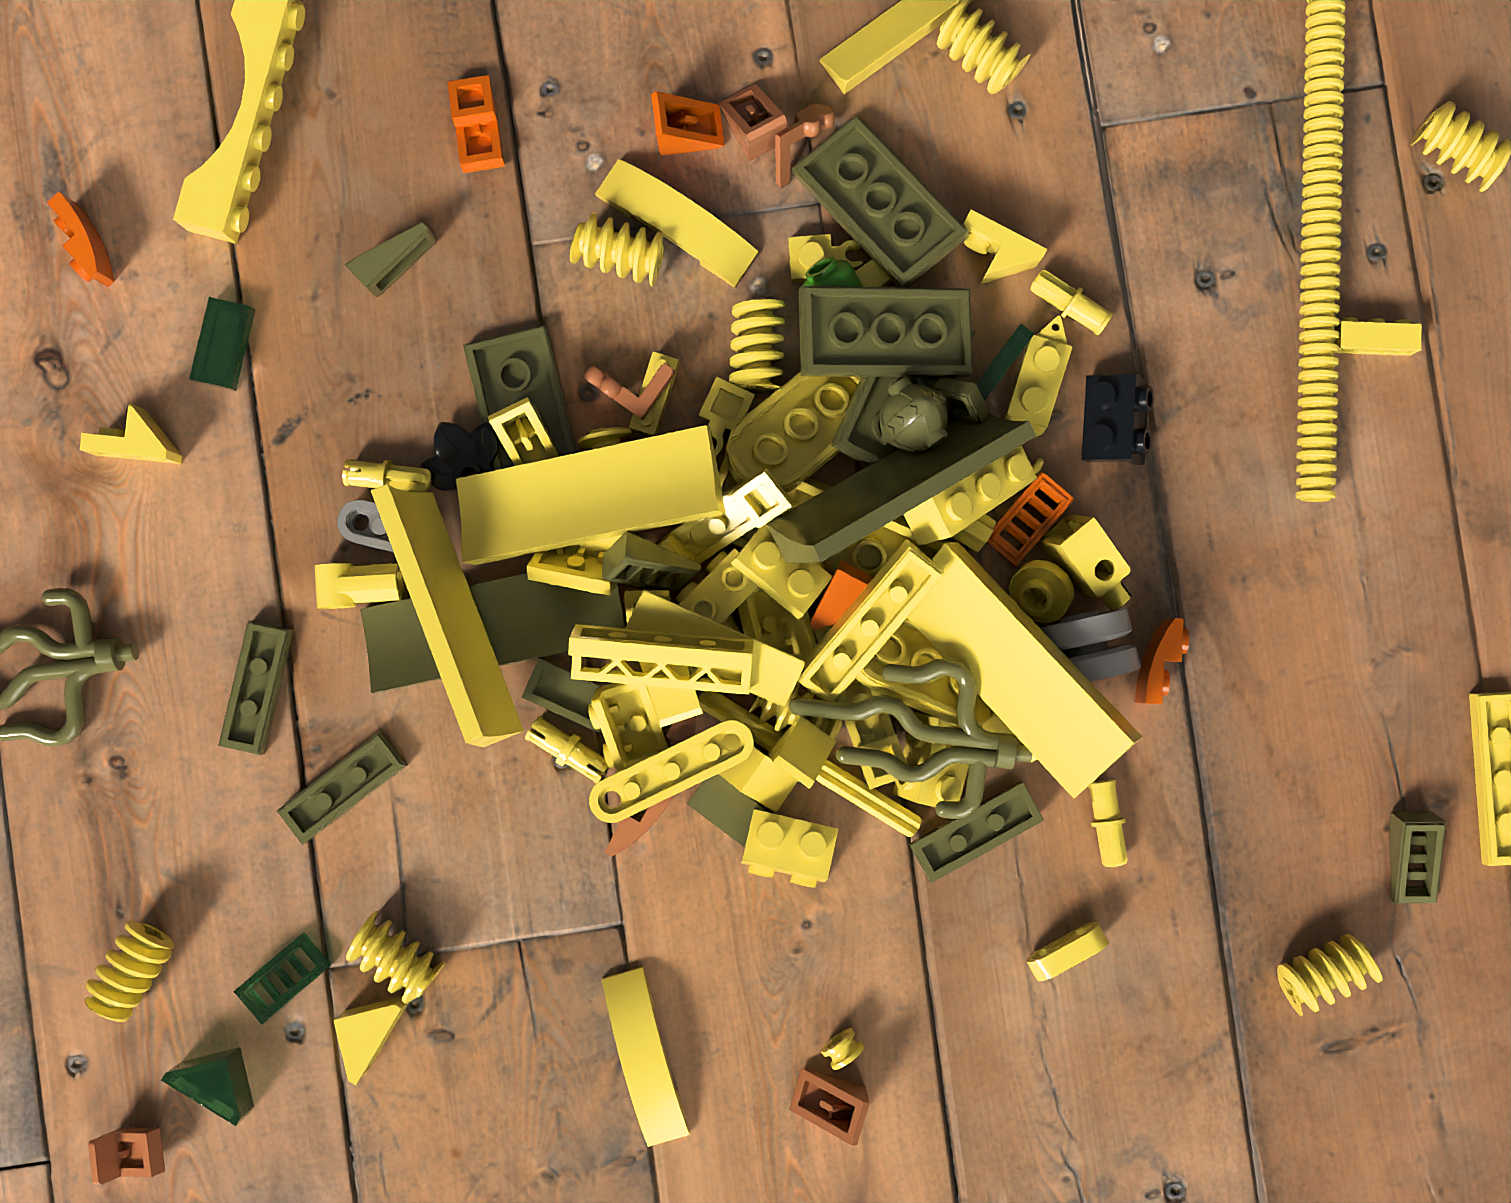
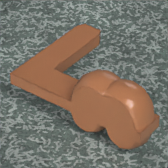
M822 104L808 105L805 109L799 110L795 114L793 125L775 134L776 185L783 188L790 182V145L805 136H817L821 129L831 128L836 118L832 106Z
M665 363L661 365L640 397L633 394L625 386L593 364L586 371L584 378L641 420H644L673 378L675 370Z

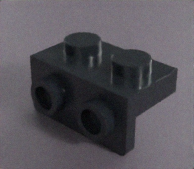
M1136 373L1086 375L1081 460L1085 462H1130L1134 465H1144L1145 454H1148L1151 449V432L1147 428V411H1151L1154 404V393L1148 380Z

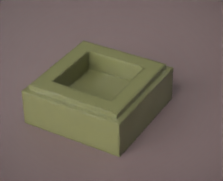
M940 377L933 387L934 390L940 391L945 396L948 417L983 423L990 413L976 383Z

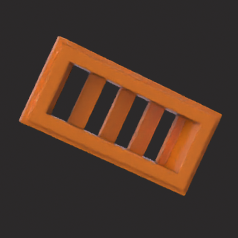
M1043 472L1036 475L1038 479L1027 485L997 521L994 531L986 542L1015 567L1074 500L1067 491ZM1040 489L1056 503L1053 508L1049 507L1034 493ZM1026 502L1045 517L1041 522L1022 508ZM1014 516L1033 530L1030 536L1011 522ZM1003 529L1022 543L1018 550L999 535Z

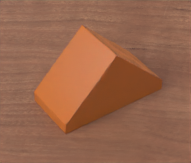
M659 91L651 94L660 156L719 149L725 146L720 106L718 104Z
M840 560L832 575V579L829 581L813 612L810 621L812 630L835 624L874 576Z

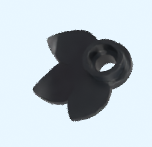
M441 422L437 426L433 438L434 450L437 456L429 458L421 464V468L430 471L431 484L442 491L456 490V479L467 477L471 469H475L477 474L494 471L492 463L499 451L497 436L488 423L479 425L469 434L457 424Z

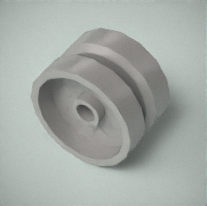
M1128 608L1099 613V610L1059 618L1058 623L1039 627L1060 650L1066 651L1070 661L1090 682L1141 669L1137 646L1121 644L1108 647L1107 640L1126 636L1132 630Z

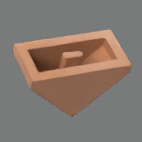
M756 84L719 102L721 111L748 161L774 149L775 134L787 128V120L784 113Z
M801 1068L789 1110L846 1143L857 1145L869 1106V1098L865 1085L808 1068Z

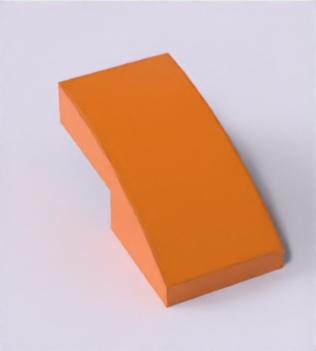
M484 75L447 81L451 117L456 128L459 161L463 173L505 167L490 76Z

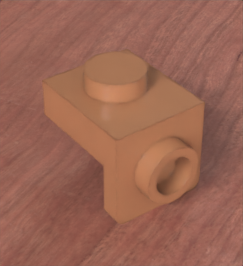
M122 1127L90 1140L88 1143L93 1184L102 1185L118 1177H154L165 1172L160 1128Z

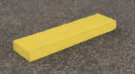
M1511 691L1469 694L1481 862L1487 866L1511 865Z

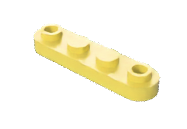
M726 720L601 780L593 787L589 797L591 811L601 821L607 823L619 822L719 774L749 757L754 745L752 732L747 725L740 721ZM734 733L740 738V745L737 749L729 750L724 746L723 739L727 734ZM615 791L620 795L621 803L619 806L611 807L606 803L605 795L607 792Z

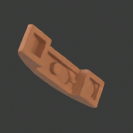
M696 716L673 723L666 737L679 743L694 736L696 732ZM673 796L648 807L643 817L634 814L621 820L604 853L612 857L637 841L657 821Z

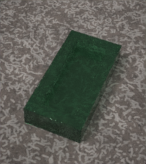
M212 297L208 298L189 377L190 380L236 391L255 314L254 308Z
M1022 324L1015 330L976 383L984 401L1034 336V333Z

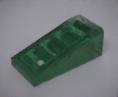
M303 932L233 992L259 1023L263 1025L285 1008L331 967L332 964L308 935ZM300 948L316 965L310 972L294 954ZM286 960L302 977L297 983L281 967ZM273 972L288 988V991L283 995L267 978ZM259 984L275 1001L269 1007L254 990Z

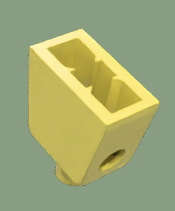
M1068 514L1049 529L1037 542L1054 564L1058 565L1068 574L1074 588L1080 594L1093 598L1100 597L1111 611L1120 608L1131 598L1132 595L1121 582L1130 573V567L1094 517Z

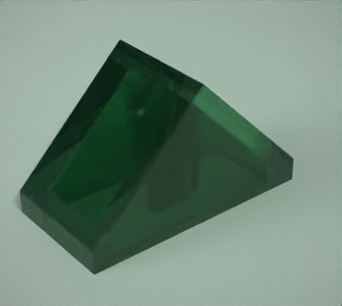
M240 1047L182 1061L167 1071L161 1079L164 1083L234 1126H237L254 1108Z

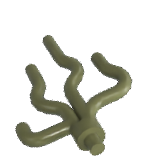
M70 588L48 589L44 591L41 599L48 606L66 605L70 608L75 642L59 643L47 633L32 625L18 624L5 628L0 632V654L15 643L22 641L32 644L41 653L53 659L66 660L36 664L20 671L12 679L8 687L0 693V710L12 707L35 682L67 678L64 688L67 715L65 725L60 729H50L35 722L0 725L1 742L30 739L44 746H62L70 743L80 734L85 723L83 686L86 680L95 674L121 671L124 669L126 661H133L139 658V649L135 643L123 644L119 637L94 640L87 601L80 593Z
M951 658L935 659L921 666L887 664L882 669V676L887 681L909 684L927 683L941 676L953 677L959 684L957 716L960 728L925 724L918 719L913 710L901 699L888 695L872 696L858 703L793 698L788 704L790 712L795 715L848 721L864 720L878 713H888L893 715L915 739L928 743L955 745L954 747H946L934 753L929 759L919 765L905 764L891 753L874 749L843 746L836 752V758L840 763L881 768L897 780L909 783L924 782L936 776L951 764H969L965 797L956 802L944 800L936 804L935 812L942 818H965L979 808L983 798L987 766L1013 769L1015 761L1030 763L1033 754L1024 744L1017 743L1016 735L990 732L978 725L975 719L976 679L971 669L964 663Z

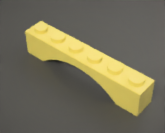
M301 0L234 1L231 16L239 32L245 61V84L241 106L231 130L220 147L201 167L184 179L173 220L187 231L237 244L240 233H243L247 228L249 221L248 202L251 192L257 190L260 182V159L262 152H266L271 143L272 131L270 124L274 111H278L283 99L281 84L285 71L290 70L294 60L293 41L296 31L302 29L305 21V7Z

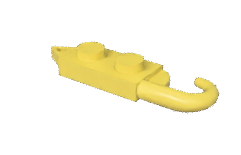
M1060 315L1037 335L1031 334L1004 416L1005 419L1011 421H1030L1036 437L1042 435L1048 427L1072 350V346L1067 344ZM1052 325H1056L1058 331H1054ZM1038 458L1032 466L1036 475L1043 467L1044 460L1042 458Z

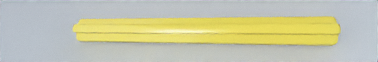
M703 691L699 696V702L703 711L721 722L737 720L744 723L751 730L754 742L768 751L784 735L782 731H775V727L769 723L761 722L760 718L753 713L748 714V710L719 692ZM826 760L816 779L818 782L907 837H913L922 823V819L918 815L876 789L869 790L866 783Z

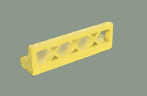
M575 624L569 637L568 655L572 656L571 679L749 695L754 640ZM583 657L612 659L601 669L582 667ZM624 660L656 664L646 672H634ZM669 664L700 668L690 676H679ZM617 665L621 670H611V669L614 668V667ZM713 668L742 670L741 681L722 679ZM662 669L665 674H657V672ZM706 673L710 678H702L701 676Z

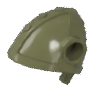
M908 377L900 379L888 389L889 394L884 399L880 409V428L882 432L880 441L884 446L890 443L908 452H924L934 449L949 435L946 431L948 424L947 400L940 391L925 385L912 384Z

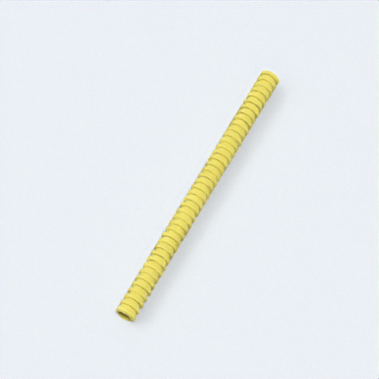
M1306 0L1309 4L1305 12L1308 16L1305 22V27L1308 29L1305 34V40L1308 42L1305 46V53L1308 57L1305 58L1304 65L1308 69L1304 73V79L1308 82L1304 86V92L1308 95L1304 98V105L1308 108L1304 110L1303 117L1308 121L1303 125V131L1307 133L1303 137V144L1307 146L1303 150V157L1307 160L1303 162L1302 169L1307 173L1302 177V183L1306 185L1302 189V196L1306 200L1301 204V208L1306 211L1301 216V222L1306 224V226L1301 229V235L1305 237L1301 242V248L1305 252L1301 254L1300 261L1305 263V266H1302L1300 269V274L1304 276V279L1300 281V287L1304 289V292L1300 294V301L1304 302V305L1299 308V313L1304 315V318L1299 321V327L1303 328V332L1299 334V340L1303 341V345L1299 346L1298 352L1303 355V358L1298 361V366L1302 367L1303 371L1298 373V379L1302 381V385L1298 386V392L1302 394V398L1297 400V405L1302 407V411L1297 413V419L1301 420V425L1297 426V432L1301 433V438L1297 439V445L1301 446V451L1296 453V458L1301 460V464L1296 466V471L1300 473V478L1296 479V485L1300 486V491L1295 493V497L1305 502H1325L1336 498V492L1332 491V486L1336 485L1337 480L1332 477V472L1337 471V466L1332 464V459L1337 458V452L1333 451V446L1337 444V438L1333 437V433L1338 430V426L1333 424V419L1338 417V412L1333 410V406L1338 404V399L1334 397V393L1338 391V385L1334 384V380L1339 377V373L1334 370V367L1339 364V359L1334 357V354L1339 351V346L1335 344V340L1339 338V332L1335 331V327L1340 324V319L1335 317V314L1340 311V306L1335 304V301L1340 299V292L1336 291V288L1340 286V279L1336 275L1340 273L1341 266L1336 264V262L1341 259V253L1337 251V248L1341 246V240L1337 238V235L1341 233V226L1337 222L1342 219V214L1337 209L1342 206V200L1338 198L1342 193V187L1338 183L1342 181L1343 175L1338 170L1342 168L1343 161L1338 157L1343 154V148L1339 145L1343 141V134L1339 131L1342 130L1344 122L1339 118L1344 114V108L1340 104L1344 101V95L1341 93L1344 89V82L1341 78L1344 76L1345 70L1341 65L1345 62V56L1341 52L1345 49V43L1342 40L1345 37V29L1342 26L1346 22V17L1342 13L1345 12L1346 4L1343 0Z

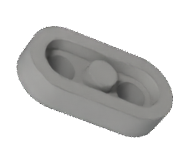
M354 500L341 508L337 517V526L344 538L359 545L394 553L375 503ZM367 516L369 519L368 527L365 530L358 531L356 528L357 520L360 517Z

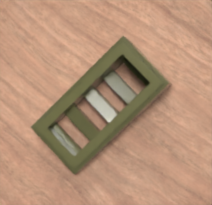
M421 222L347 262L345 266L375 297H379L435 245L437 239L429 228Z
M628 531L603 554L602 578L621 584L669 590L676 593L701 571V564Z
M1391 811V901L1395 904L1437 903L1446 822L1431 811ZM1412 831H1423V833H1412ZM1410 845H1423V851H1410ZM1423 863V868H1408V864ZM1407 880H1423V886H1406Z

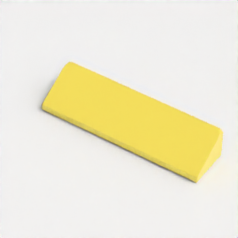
M901 0L820 59V63L845 95L943 24L950 12L962 0Z
M906 539L804 660L805 666L798 682L822 700L835 702L944 575V572L918 547Z
M645 590L640 594L626 626V629L754 640L749 692L782 707L786 705L805 666L803 660ZM713 668L722 679L741 681L742 670Z

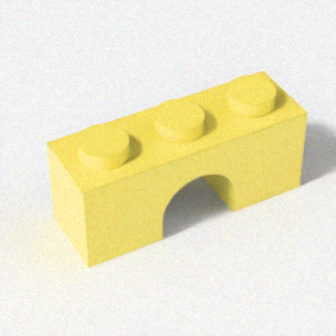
M1021 445L903 515L918 545L950 538L1038 478Z

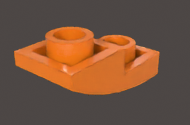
M59 191L46 203L58 215L53 220L55 224L70 237L62 245L74 258L69 262L70 266L87 282L95 279L109 287L114 283L113 271L107 250L98 231L81 207Z
M1184 618L1164 619L1155 631L1139 670L1135 703L1162 704L1163 696H1167L1170 687V675L1168 670H1164V662H1182V654L1187 653L1189 646V632L1187 628H1183Z

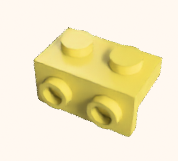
M767 523L752 535L748 543L731 562L735 568L797 619L806 613L833 577L825 571L824 565L821 562L786 563Z
M622 535L534 553L527 565L528 580L611 596L617 583L602 578L603 554Z
M734 548L729 554L724 550L720 552L706 567L710 574L699 585L694 581L689 583L675 599L680 603L679 606L722 624L758 586L731 564L739 554Z
M760 587L738 607L744 635L800 660H805L816 647V637L810 624L808 610L801 618L797 619Z
M611 683L596 688L591 700L592 704L588 705V712L593 727L596 730L600 728L606 741L603 744V753L610 769L616 768V771L619 772L671 747L670 741L666 737L665 727H660L647 686Z
M915 712L918 719L925 724L960 728L938 718ZM907 732L903 754L908 765H919L929 759L934 753L946 747H954L955 745L928 743L915 739ZM951 764L936 776L924 782L909 783L896 780L893 794L931 807H936L938 802L944 800L960 801L969 764Z
M754 809L741 863L749 865L748 873L773 878L774 872L777 871L792 875L791 883L816 888L817 881L825 882L828 880L838 828Z

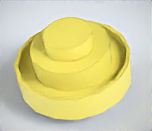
M1034 560L1025 563L1014 574L1009 585L1010 597L1034 622L1050 623L1058 620L1071 607L1074 599V587L1068 574L1058 565L1045 560Z

